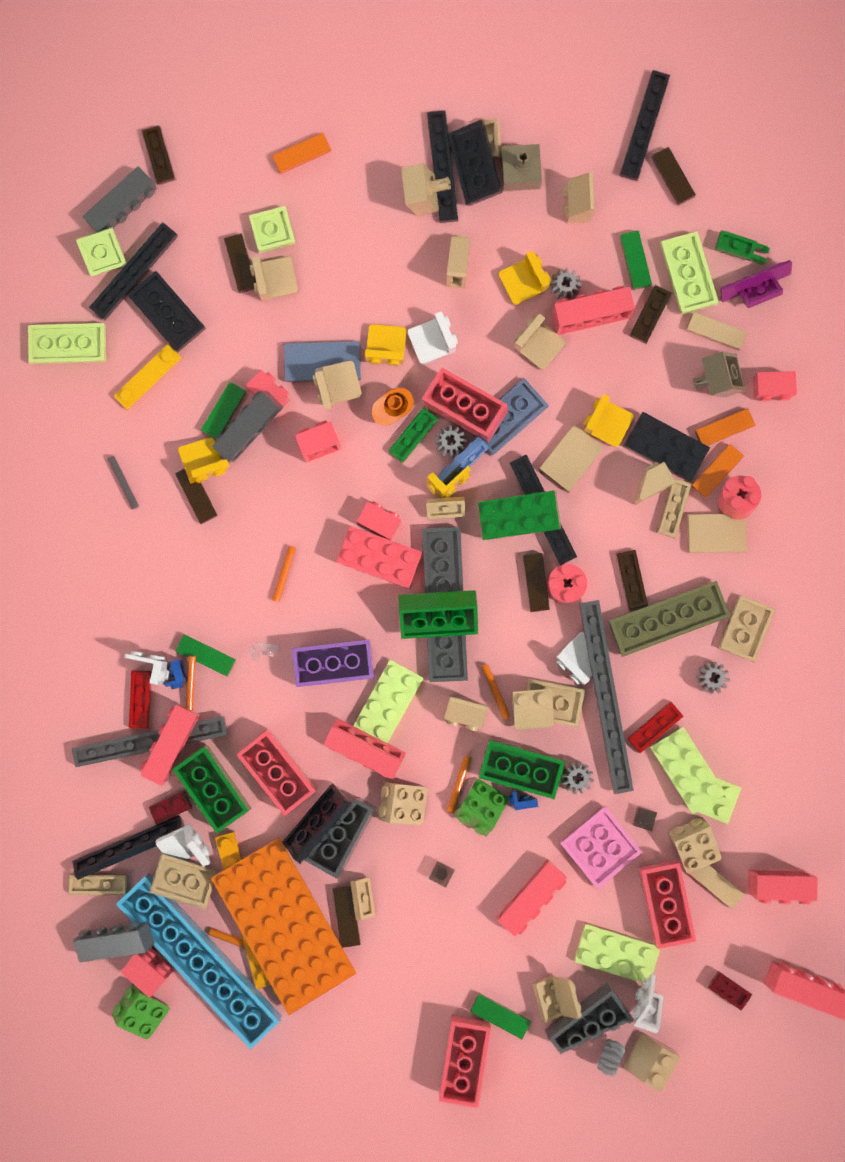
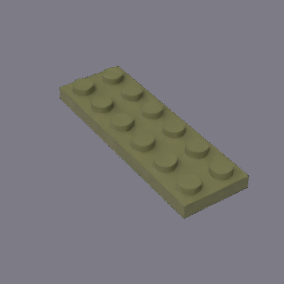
M714 581L609 620L608 622L620 654L624 657L731 616L718 582Z

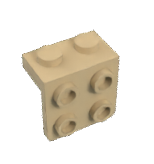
M259 256L252 258L253 264L250 265L252 276H256L257 283H253L256 295L259 294L262 301L298 293L294 267L290 257L261 262Z
M541 314L536 318L533 316L527 323L528 328L525 332L520 331L514 339L516 341L514 349L540 370H545L565 346L566 341L544 324L545 317Z
M352 360L316 368L313 381L315 387H319V403L324 405L325 410L332 408L334 403L361 397L362 391L355 364Z
M384 781L381 789L382 797L378 809V819L392 824L422 825L428 789L424 786L403 785Z
M703 817L693 819L690 823L677 826L668 832L686 873H692L721 860V854L712 829Z
M549 976L532 983L542 1022L547 1023L561 1016L574 1019L581 1018V1006L577 1001L576 987L571 979Z

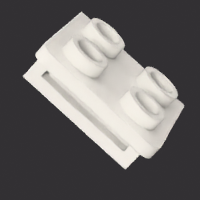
M442 311L435 314V319L408 330V336L420 364H426L456 352V344H458L456 335L454 333L451 334L449 318L444 316Z
M580 632L555 658L558 660L556 663L564 671L567 669L572 674L570 678L576 684L581 683L585 685L590 680L589 678L592 676L585 635L584 632Z
M131 651L130 654H125L124 658L154 664L150 679L151 684L165 685L164 683L169 681L171 676L169 670L170 662L165 661L166 657L158 655L146 657L147 653Z
M191 824L156 840L157 847L165 855L181 860H186L195 855L203 867L210 864L209 855L211 851L209 846L203 842L200 834L194 830Z
M651 973L648 979H644L642 988H638L635 1000L638 1001L633 1011V1017H635L634 1026L657 1034L660 1028L664 996L654 993L656 975Z

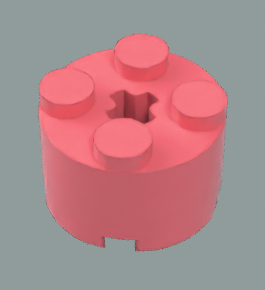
M751 476L732 477L725 483L718 498L719 508L725 515L731 516L732 519L742 520L748 518L761 501V489Z
M563 564L556 567L549 574L547 590L555 601L559 603H572L584 595L588 581L585 573L579 567L572 564ZM563 580H564V581L569 580V581H570L569 585H570L571 587L564 588V587H563V585H564Z

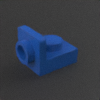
M182 660L171 661L169 670L175 681L164 684L165 687L171 686L173 690L183 687L182 683L187 682Z
M511 790L512 794L509 795L510 806H514L515 811L539 807L537 798L527 795L522 796L521 800H518L516 790Z

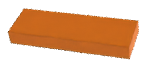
M322 132L272 155L280 174H283L331 152V148Z
M747 408L697 429L695 433L699 442L709 446L756 425Z
M729 444L691 487L701 496L707 498L740 462L744 455L732 444Z

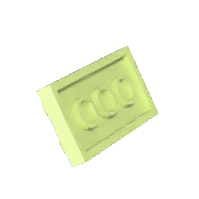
M698 232L661 241L660 246L681 315L717 305L719 303Z
M104 323L28 325V363L106 362V325Z
M389 660L353 726L388 743L421 684L423 677Z
M684 727L650 747L692 814L726 795Z
M585 923L574 962L643 983L644 979H648L651 973L654 972L660 949H657L652 943Z

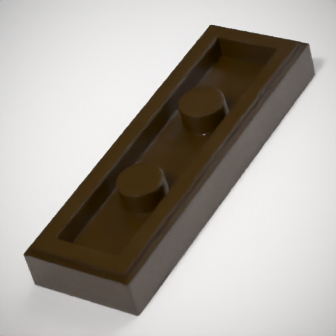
M160 125L142 130L157 184L160 185L176 180Z
M669 147L652 155L653 162L678 206L696 196Z
M243 234L224 238L238 292L243 293L254 290L253 283L256 282L251 274V263Z
M657 285L653 287L629 335L630 337L647 344L672 294L671 292Z
M185 469L176 472L175 475L200 524L202 525L217 517L218 514L202 483L195 482L190 484Z
M636 550L616 554L628 610L648 606Z
M543 554L523 555L530 612L550 610Z
M351 886L333 888L341 947L361 945Z

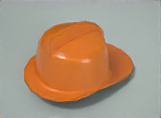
M394 388L387 391L373 404L371 413L373 420L381 426L394 424L412 410L414 398L410 391L405 388Z

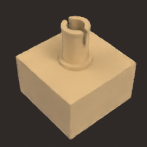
M424 163L402 167L405 205L417 216L438 212L437 192L451 189V185H448L451 184L449 177L435 180V175Z

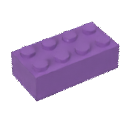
M370 640L292 648L296 687L374 678Z

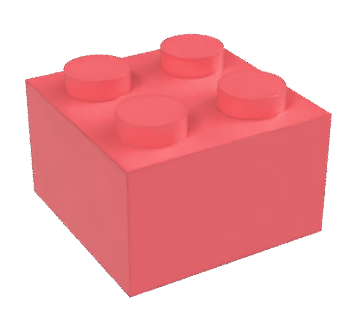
M331 421L319 422L316 424L317 427L301 429L298 431L299 434L295 435L306 462L342 449Z
M150 948L145 953L135 954L120 972L151 998L173 970L166 960H160L156 956V952Z

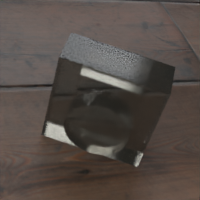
M637 806L632 825L652 831L657 812Z
M437 860L429 879L446 888L455 869Z

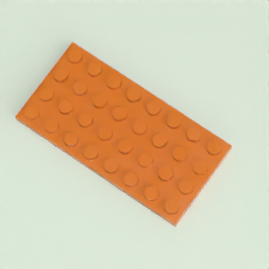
M279 837L211 877L212 882L288 1015L293 1014L357 974Z

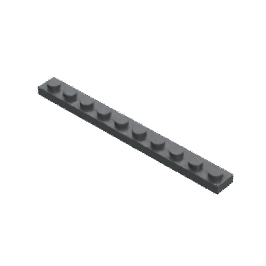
M599 600L579 603L613 793L620 794L634 791Z

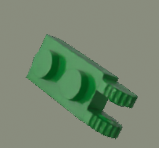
M721 230L714 250L763 265L767 259L753 254L754 250L768 254L770 248L757 243L755 240Z

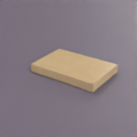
M574 424L539 470L569 493L604 447Z
M727 514L687 515L688 553L747 552L746 518L735 520Z
M738 595L718 649L755 663L776 609Z
M528 679L526 690L552 689L553 723L573 727L579 726L585 689Z
M161 854L149 893L205 910L214 884L211 877L216 875L217 871Z

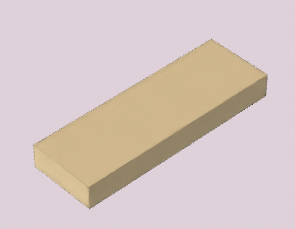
M693 312L686 330L738 351L741 349L747 334L746 331Z
M674 478L675 483L670 486L656 533L675 539L692 484Z
M710 865L689 873L732 910L745 895Z
M74 874L68 875V895H126L128 893V874H91L79 880L76 879Z

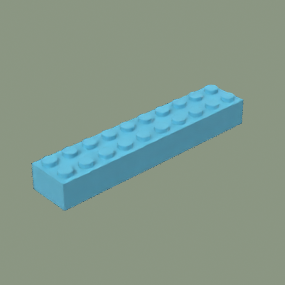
M150 873L147 874L116 905L132 922H148L155 942L154 946L251 1050L280 1022L282 1015L175 900L149 893L153 876Z

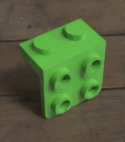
M477 779L464 802L455 812L454 817L462 824L473 828L476 833L487 837L498 822L509 798L482 780Z
M132 984L125 991L121 1001L115 1005L111 1014L117 1027L144 1039H149L168 1013L169 1006L152 997L149 998L137 986Z

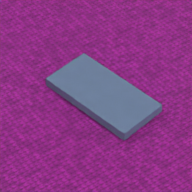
M360 341L284 344L285 382H314L313 375H315L316 368L348 360L354 362L358 380H361Z
M525 378L499 399L508 405V413L489 443L483 440L489 447L487 451L491 456L496 454L549 407Z

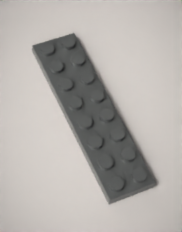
M460 527L422 529L425 593L463 591ZM466 635L427 637L429 682L468 681Z

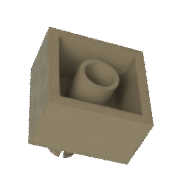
M540 144L502 146L501 171L503 191L540 189L542 183Z
M722 351L702 358L705 375L693 378V383L697 382V384H694L696 390L708 386L710 396L728 397L746 391L737 354Z

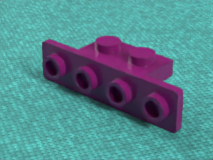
M791 260L781 262L773 267L761 270L751 276L721 287V301L725 302L740 296L746 307L751 308L783 295V289L777 280L791 275Z

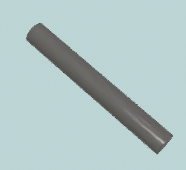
M115 456L107 458L132 510L138 508L139 505Z

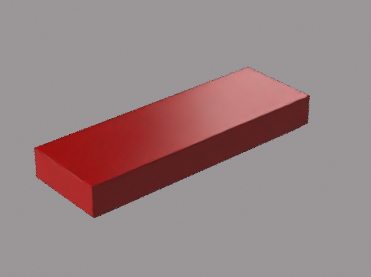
M131 670L129 728L149 729L150 679L152 671Z
M670 701L632 733L627 740L638 753H642L684 716Z

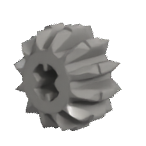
M565 268L563 273L559 269L557 275H552L553 281L550 282L549 286L553 287L551 293L557 292L556 299L560 296H563L562 299H567L568 296L569 299L573 300L574 295L580 293L579 288L582 287V283L578 281L581 277H574L575 270L568 273L569 269ZM563 282H566L565 284L569 283V286H568V287H566V285H565V286H562V283H563Z
M449 425L448 431L442 427L441 432L443 434L436 433V437L439 439L435 440L434 444L440 445L436 448L438 452L444 450L442 456L445 457L447 452H449V457L453 458V452L458 455L460 453L458 449L465 450V446L462 444L467 443V439L462 438L465 435L464 432L458 434L459 427L452 431V426ZM450 438H453L455 444L447 445L446 439L450 440Z
M715 661L711 665L706 662L704 664L705 669L699 667L702 675H696V678H701L697 685L704 684L702 687L703 692L709 689V694H713L714 691L721 693L720 687L727 688L724 681H730V678L724 677L729 671H722L724 668L723 664L717 667V662ZM712 675H716L714 681L709 680Z
M578 761L577 767H575L574 762H570L571 769L565 766L564 769L568 773H562L561 775L567 779L561 781L562 785L568 784L565 788L567 791L573 787V794L577 793L578 788L580 793L584 794V786L588 790L591 788L587 782H594V779L588 778V776L593 774V771L586 772L589 766L586 764L582 767L581 761ZM577 773H580L579 775L582 777V779L578 780L577 783H575L573 776H576Z
M609 1039L599 1059L598 1070L606 1075H616L625 1052V1047L619 1042Z

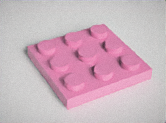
M605 806L560 842L597 889L642 853L640 848Z

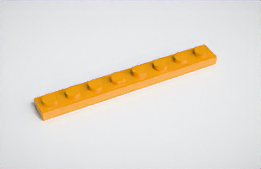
M235 831L215 837L223 869L242 859ZM241 933L256 989L271 985Z

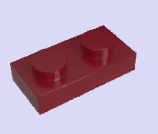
M184 790L148 808L157 825L193 807Z

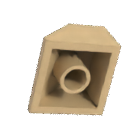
M593 172L567 180L566 187H563V199L566 198L567 204L564 205V217H567V223H587L591 221L594 212Z
M655 462L644 470L645 474L641 476L634 499L635 505L660 493L675 483L665 462L661 464Z
M551 688L511 691L515 730L553 727Z
M450 696L444 719L448 720L447 724L458 726L461 723L466 725V729L477 731V728L482 729L488 706Z
M641 1031L623 1067L643 1083L662 1093L680 1056L674 1049Z

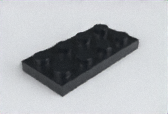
M481 119L448 133L466 205L471 206L503 193L484 121Z
M157 271L128 294L129 298L177 353L206 329Z
M643 411L624 444L626 447L659 464L665 462L669 470L690 481L694 478L710 449L709 446Z
M332 783L282 842L293 859L299 864L309 856L313 848L322 841L324 835L351 805V802L335 784Z

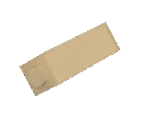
M464 235L451 236L446 286L465 288L470 238Z

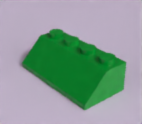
M476 590L398 595L401 639L478 634Z

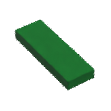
M639 230L620 234L633 290L652 286Z
M229 382L201 431L216 439L218 435L223 433L247 392Z
M423 407L388 452L401 463H404L436 424L438 418Z
M185 634L175 651L186 657L196 656V662L227 677L236 661L235 658Z
M481 993L478 994L470 1009V1012L521 1040L531 1024V1020Z

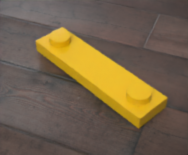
M167 344L114 397L129 410L182 357Z

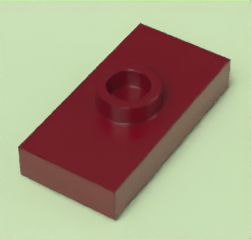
M720 971L716 973L708 985L709 989L741 1011L752 996L749 991Z

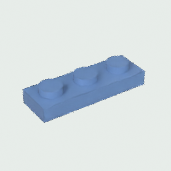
M478 436L468 444V447L462 453L455 457L449 466L441 471L438 478L445 485H448L467 466L470 467L489 447Z

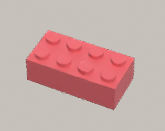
M617 286L612 289L613 291L605 292V290H600L591 296L583 294L569 301L568 299L558 300L554 304L551 313L555 332L558 335L630 319L635 310L630 287Z
M443 367L422 398L425 407L473 435L479 436L487 443H489L508 413V405Z
M349 526L336 562L348 568L410 589L422 552Z
M270 729L266 730L236 754L284 816L317 790Z
M677 860L638 867L655 947L661 949L696 942L680 863Z
M781 961L778 964L771 962L764 984L773 993L845 1020V986L835 982L833 985L827 982V979L817 975L813 977L807 971L799 968L796 971L790 965Z
M451 1015L439 1088V1102L478 1108L491 1031L490 1022Z

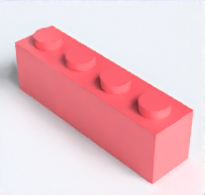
M180 704L171 707L167 714L169 719L166 725L163 724L158 732V735H160L158 741H154L149 750L151 753L149 759H145L141 765L140 770H142L140 776L160 786L165 785L200 714Z
M338 718L323 744L330 750L337 751L348 759L355 760L364 767L372 769L383 777L392 780L406 752Z
M547 859L496 917L497 921L512 935L516 936L518 933L521 935L528 927L526 925L530 919L534 920L539 915V909L542 905H547L552 900V894L556 889L560 890L566 884V875Z

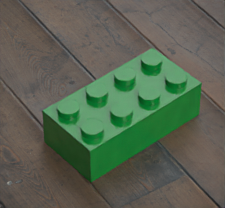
M555 490L478 502L483 540L561 530L557 493Z
M488 739L478 777L555 800L565 761Z
M208 745L172 769L216 834L252 809Z

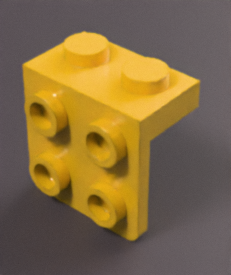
M533 250L526 253L524 260L499 272V278L513 305H519L547 291L549 288L550 276L547 271H543L541 267L542 261L538 254L535 255Z
M371 324L368 330L367 349L365 350L366 362L372 365H380V363L388 364L389 366L404 365L406 328Z
M603 394L601 399L597 397L592 406L595 409L593 414H588L583 424L586 425L584 432L616 448L620 445L634 415L609 402L610 397Z
M211 437L181 446L178 449L190 484L195 482L202 483L213 476H223L229 468L227 459L222 460L220 454L212 447L215 444V440Z
M467 466L448 485H445L432 472L427 477V489L433 495L437 494L440 498L445 496L449 498L454 494L459 483L462 486L470 479L471 468Z

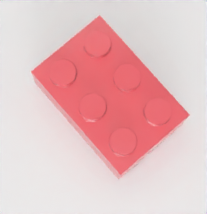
M748 870V893L754 899L759 900L760 903H771V900H779V903L791 904V901H798L799 904H811V901H817V877L807 871Z

